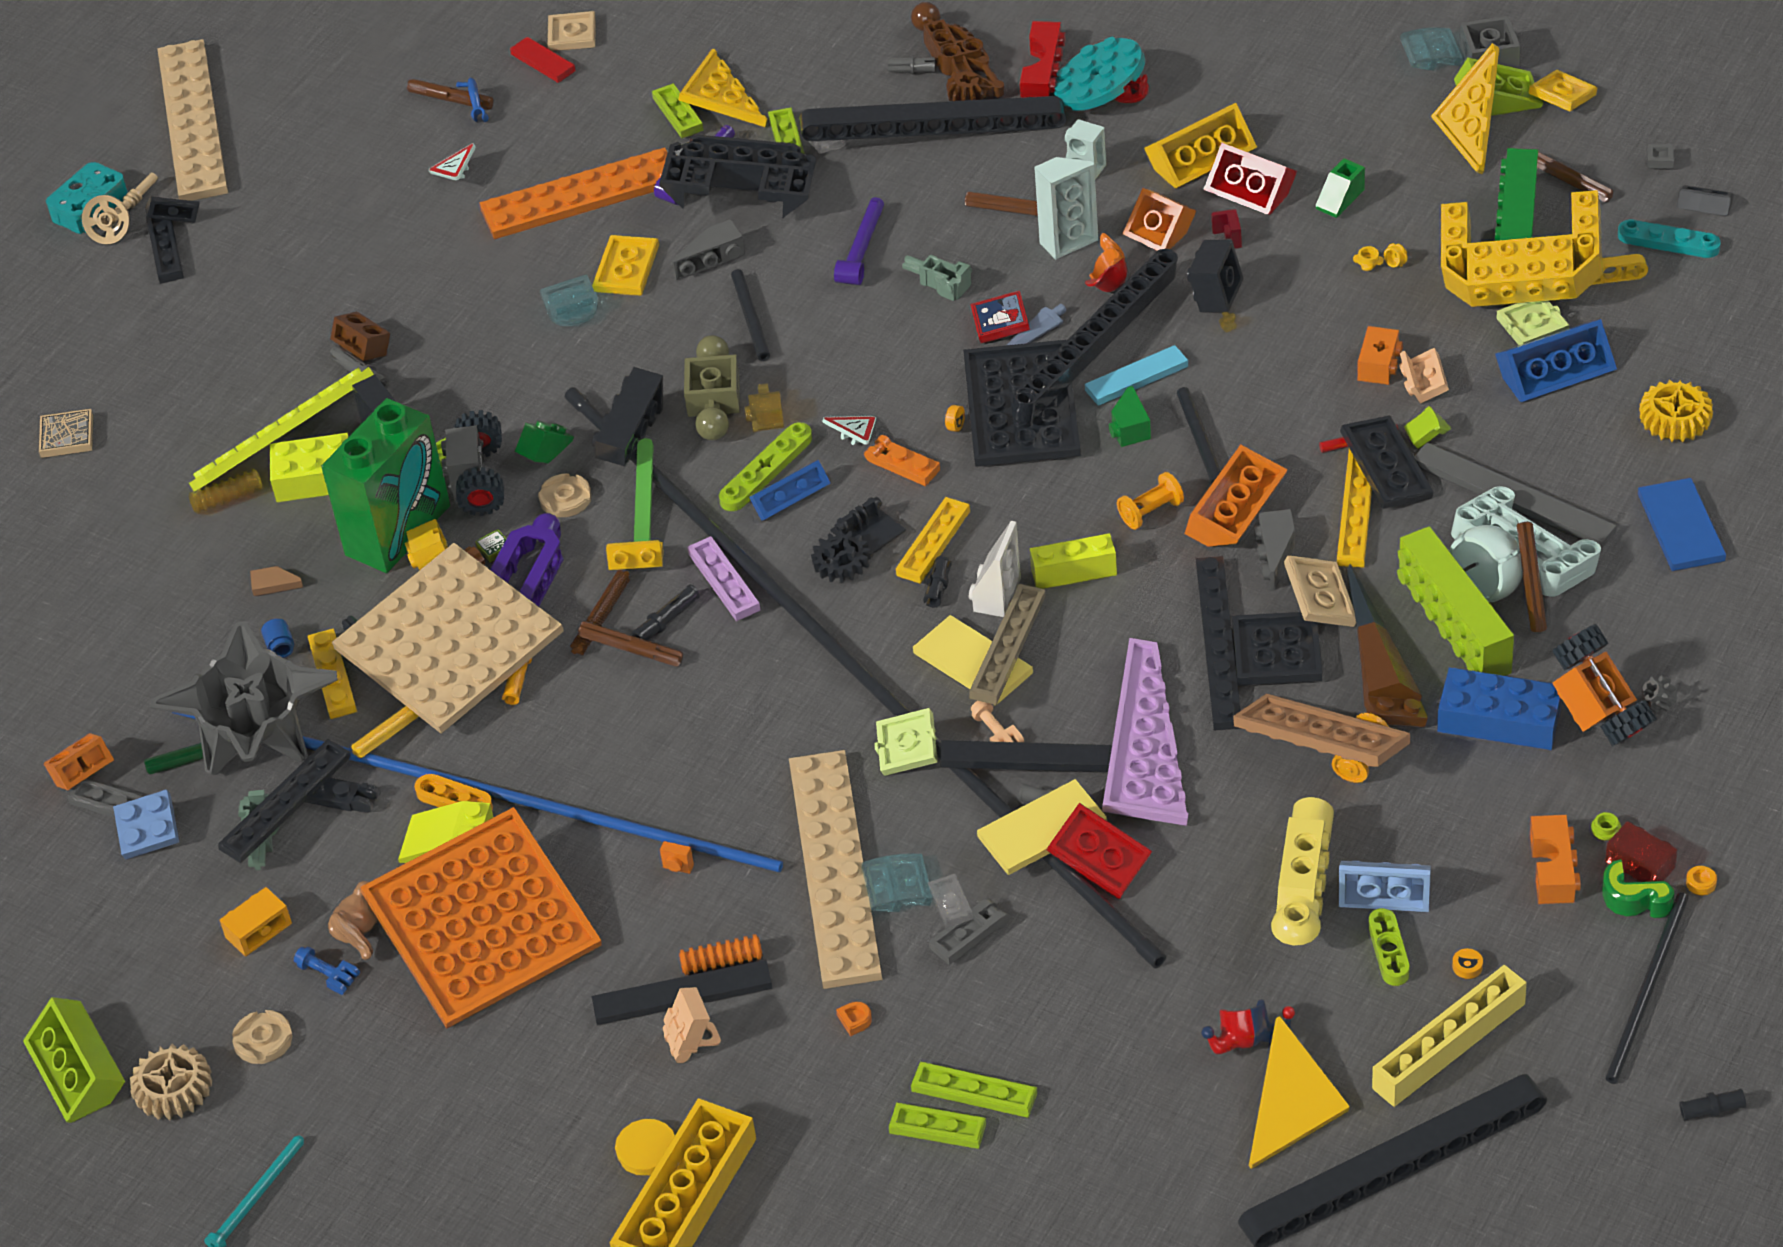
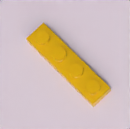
M945 497L896 567V576L921 584L933 567L935 559L941 555L970 513V505Z
M334 628L307 635L316 668L337 671L338 681L322 688L330 719L356 713L357 709L342 656L334 649L332 641L336 639Z

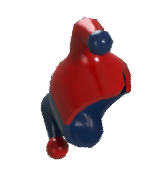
M1261 999L1257 1002L1256 1007L1240 1011L1220 1010L1221 1033L1219 1037L1214 1035V1030L1211 1026H1206L1201 1031L1202 1036L1208 1040L1212 1051L1220 1055L1235 1048L1245 1049L1252 1048L1261 1042L1271 1043L1275 1024L1268 1020L1265 1001ZM1286 1006L1282 1010L1283 1021L1290 1029L1291 1019L1295 1015V1010L1291 1006Z

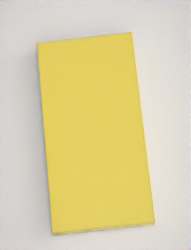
M949 615L913 646V653L971 689L992 641ZM1020 658L1017 659L998 703L1033 674V667Z
M1074 779L978 829L977 837L1007 875H1010L1050 854L1046 851L1047 847L1079 803L1106 821L1107 817L1077 780Z

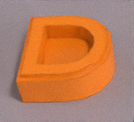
M852 1002L836 1009L838 1018L850 1036L864 1031L872 1022L870 1007L863 1002Z

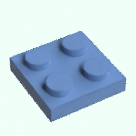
M167 789L113 806L121 854L125 860L179 843L171 794Z

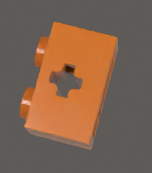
M1368 326L1358 359L1357 381L1389 385L1391 375H1396L1398 359L1396 357H1401L1400 353L1403 350V341H1399V330Z

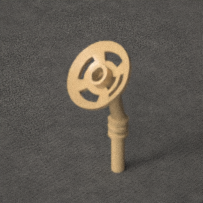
M150 173L136 189H131L123 197V202L109 195H100L91 199L85 205L82 213V224L88 236L101 244H112L121 240L129 228L130 218L127 210L134 208L143 199L142 195L158 180L156 174ZM109 202L116 204L117 207L115 209L109 207ZM99 203L100 206L95 210L93 217H90L93 207ZM103 209L104 213H101L98 217L99 212ZM122 221H124L122 230L115 236L114 232L120 228ZM97 224L100 229L107 231L106 237L97 234L92 226Z

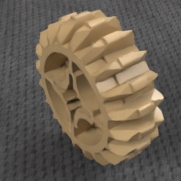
M171 1044L169 1049H164L160 1046L159 1052L154 1054L149 1051V1058H139V1066L133 1067V1076L130 1077V1092L133 1099H135L137 1107L143 1110L147 1116L154 1114V1117L159 1120L165 1115L166 1118L171 1120L173 1115L178 1114L182 1118L183 1112L188 1110L194 1113V1105H203V1097L209 1096V1087L212 1086V1072L210 1066L207 1065L205 1057L202 1054H198L195 1048L188 1050V1047L184 1044L178 1049L173 1044Z

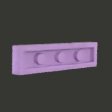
M712 537L687 547L689 556L736 621L761 611L759 602Z

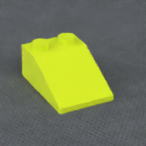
M460 801L412 815L398 858L399 863H407L494 818L490 803Z

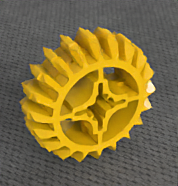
M1669 379L1667 384L1659 382L1656 387L1650 386L1649 391L1644 392L1639 407L1641 423H1643L1645 430H1650L1652 436L1659 435L1661 440L1669 438L1671 442L1674 439H1679L1683 443L1686 438L1694 440L1696 435L1702 436L1704 430H1708L1713 418L1712 399L1708 397V392L1702 391L1701 386L1693 387L1691 382L1684 384L1681 382V379L1678 383H1673Z

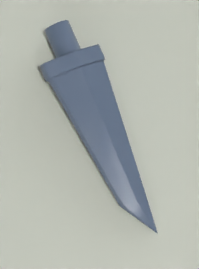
M1059 304L1052 310L1047 307L1041 309L1028 323L1030 330L1018 333L1007 345L1031 343L1055 327L1060 326L1063 323L1060 316L1066 312L1065 306Z

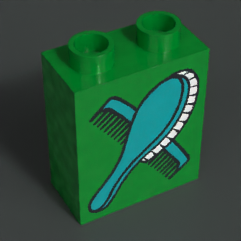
M388 398L377 406L374 412L321 465L345 556L384 573H388L408 552L405 543L408 542L406 532L434 519L438 520L451 506L430 416Z

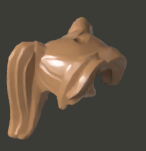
M369 881L358 883L353 894L342 900L335 908L328 923L329 933L332 937L353 945L360 952L364 960L370 959L373 954L372 945L364 935L378 921L360 889L361 886L369 883Z

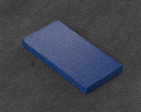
M1691 478L1638 488V496L1671 571L1726 560V553Z

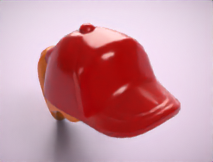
M1102 233L1100 245L1104 252L1096 260L1093 273L1089 275L1091 279L1086 280L1085 284L1087 286H1095L1103 292H1112L1124 284L1128 270L1122 249L1107 234Z

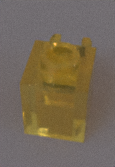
M768 383L759 384V394L748 395L750 406H745L746 421H752L753 432L784 428L780 392H769Z

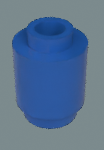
M272 619L262 626L261 633L267 649L272 650L282 658L291 655L294 640L287 622L283 619Z

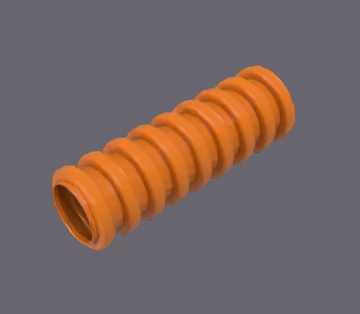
M753 934V938L744 936L743 940L734 938V942L725 940L724 944H721L719 941L714 946L711 943L707 944L705 948L700 945L698 949L694 950L691 947L686 952H684V949H681L679 957L682 972L687 976L689 972L693 971L696 974L701 969L703 972H706L707 968L712 967V970H716V966L720 965L721 968H725V964L734 966V962L743 964L744 960L752 962L753 958L762 960L763 955L759 936L757 934Z

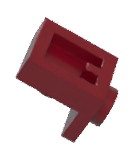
M1232 209L1211 213L1213 234L1224 233L1225 240H1232L1235 249L1242 248L1241 226L1237 210Z

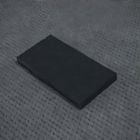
M1390 415L1341 425L1340 432L1383 509L1432 499L1434 492Z

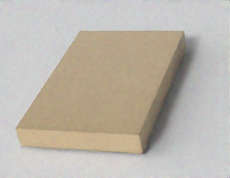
M1287 556L1284 564L1304 620L1354 627L1356 624L1354 608L1337 562Z

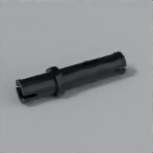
M691 584L687 585L684 590L656 613H650L647 616V620L632 631V636L648 641L657 632L662 633L669 622L700 598L698 589Z

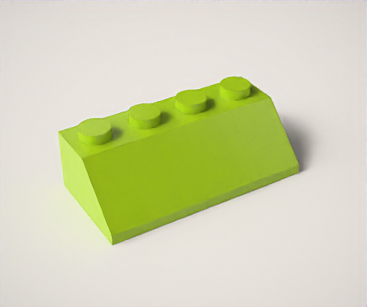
M51 997L23 1042L66 1122L72 1123L111 1104L125 1083V1080L82 1002Z

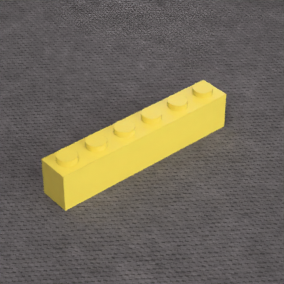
M1506 965L1500 967L1373 1066L1372 1089L1393 1107L1397 1106L1524 1006L1527 982Z

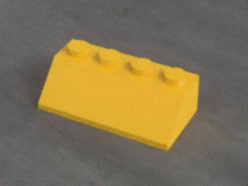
M1234 103L1144 149L1154 170L1174 188H1178L1212 170L1221 143L1246 152L1257 148V145L1237 103Z

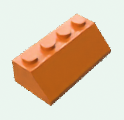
M1240 444L1191 512L1184 534L1208 547L1237 544L1286 475L1287 469Z

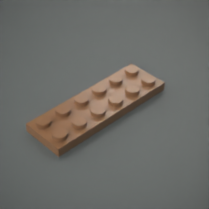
M1265 694L1233 716L1234 726L1246 729L1247 732L1264 734L1272 739L1292 742L1296 746L1317 749L1321 753L1341 756L1346 760H1356L1371 767L1382 765L1410 744V733L1270 694Z

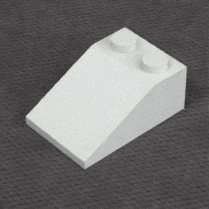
M1010 521L988 553L984 564L979 565L976 584L972 583L969 590V599L973 602V612L1004 617L1021 579L1017 524L1015 521Z

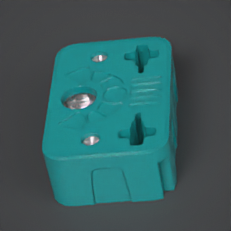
M90 162L46 199V204L53 223L81 234L82 232L86 233L82 224V213L85 205L91 199L100 195H109L123 202V197L126 196L128 191L124 177L120 172L99 163ZM109 202V207L114 209L117 207L116 204ZM99 203L93 207L90 217H93L95 210L100 206ZM103 209L99 212L98 217L101 213H104Z

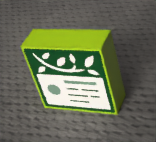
M497 529L475 541L477 549L491 563L495 561L506 538Z

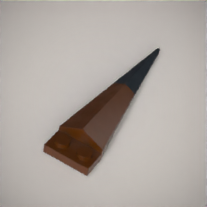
M1350 564L1347 569V576L1357 625L1366 711L1369 714L1379 716L1387 724L1425 727L1428 717L1421 702L1422 694L1353 566Z

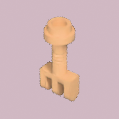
M976 701L972 705V717L976 721L983 720L994 733V736L990 737V741L1013 742L1014 740L1015 742H1024L1022 734L1014 725L1006 729L1000 725L992 715V704Z

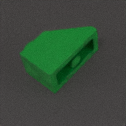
M1127 387L1112 409V422L1109 423L1110 434L1112 438H1117L1121 447L1151 439L1150 419L1134 387Z

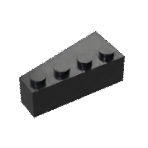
M633 367L630 375L624 377L620 394L614 396L610 413L607 412L604 415L600 432L596 431L593 437L592 446L595 447V458L624 467L627 465L637 450L638 440L644 439L647 427H652L655 423V413L661 414L663 411V375Z

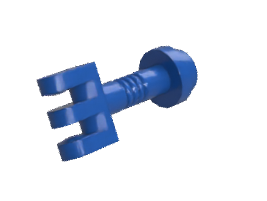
M300 947L294 956V962L297 963L298 968L306 970L308 967H311L328 976L329 978L326 980L327 988L341 995L347 990L346 986H350L353 983L352 977L357 978L360 974V970L356 966L344 960L337 968L315 957V949L311 947Z

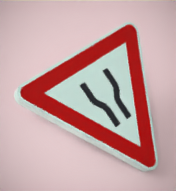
M475 144L468 145L429 168V172L455 181L465 178L463 172L469 170L467 164L476 148Z
M823 417L822 422L840 431L841 439L853 438L852 445L859 442L869 444L876 417Z

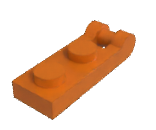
M880 435L875 440V445L870 446L864 452V456L869 462L925 487L940 471L939 462L895 444L885 435Z

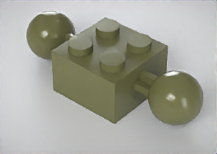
M709 335L698 343L696 358H685L684 396L688 417L697 416L695 425L698 434L706 440L714 441L722 438L728 431L729 420L726 414L740 413V376L736 354L729 355V347L723 338Z

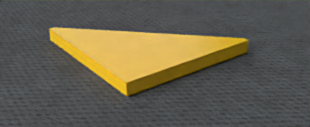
M1493 43L1431 115L1469 164L1480 174H1483L1485 168L1499 47Z
M715 49L709 52L679 93V101L766 127V116L759 112L757 104L751 97L747 96L745 88L737 78L732 76L730 68L723 59L720 60Z
M1280 1016L1276 1018L1249 1161L1251 1169L1347 1113L1350 1107Z

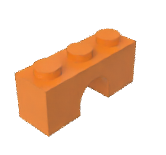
M1567 815L1531 816L1530 842L1532 858L1544 857L1552 860L1536 863L1535 882L1538 904L1574 903L1575 891H1580L1581 888L1580 874L1574 873V867H1577L1576 849L1571 850L1570 845L1574 844L1573 826L1568 827Z

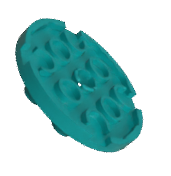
M1109 37L1095 45H1087L1058 71L1054 94L1062 99L1064 107L1071 106L1072 110H1087L1101 106L1125 92L1123 87L1131 80L1135 82L1139 78L1145 66V55L1137 42L1127 38Z

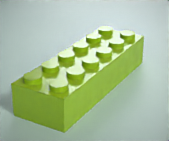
M1428 526L1400 537L1398 578L1403 585L1406 584L1410 589L1415 602H1420L1428 619L1430 621L1433 620L1438 626L1441 636L1444 639H1448L1451 643L1455 655L1463 659L1467 669L1470 671L1502 676L1511 674L1514 644L1513 633L1431 527Z

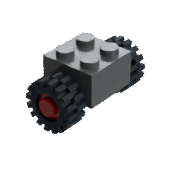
M473 410L469 411V416L464 413L462 414V419L458 417L454 428L445 429L446 440L441 441L443 456H446V459H442V469L444 475H449L446 478L448 493H453L454 501L458 503L459 508L463 507V511L466 513L470 510V515L475 516L476 512H479V516H484L486 511L488 514H492L493 509L498 511L500 505L502 506L504 503L503 478H500L498 472L494 474L492 469L486 472L483 455L485 454L486 457L491 456L490 451L494 454L497 452V448L501 447L502 432L501 423L496 416L492 417L490 412L484 415L483 410H479L478 414H475Z

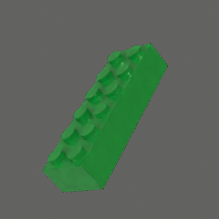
M1507 148V158L1501 159V174L1505 175H1500L1495 241L1532 238L1538 149Z

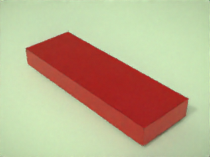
M529 37L524 38L510 48L512 56L557 83L576 71L574 64Z

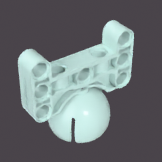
M1503 486L1494 487L1458 507L1451 535L1455 540L1449 552L1462 569L1476 563L1475 567L1465 571V573L1488 602H1495L1509 596L1520 584L1523 570L1517 524L1527 521L1532 522L1512 510L1515 493ZM1533 523L1543 595L1549 597L1558 596L1595 573L1601 552V546L1597 542L1582 539L1570 546Z

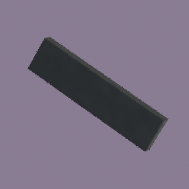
M146 217L159 283L163 284L184 279L172 220Z

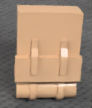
M697 987L680 988L673 1007L668 1008L664 1018V1038L668 1042L671 1055L677 1063L688 1061L691 1053H697L698 1047L717 1046L721 1042L715 1025L709 1022V1015ZM705 1029L712 1034L711 1039H702Z

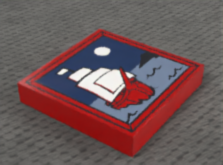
M1020 291L970 304L980 344L1030 330Z

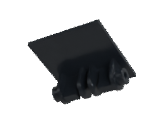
M870 497L862 506H856L855 510L852 509L849 511V514L837 519L835 527L830 529V531L836 536L838 531H842L843 535H847L849 531H852L853 537L860 534L862 541H867L870 555H872L904 533L906 529L880 509L882 502L878 497Z

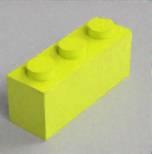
M1110 533L1030 548L1031 572L1036 588L1045 589L1117 575L1116 552Z

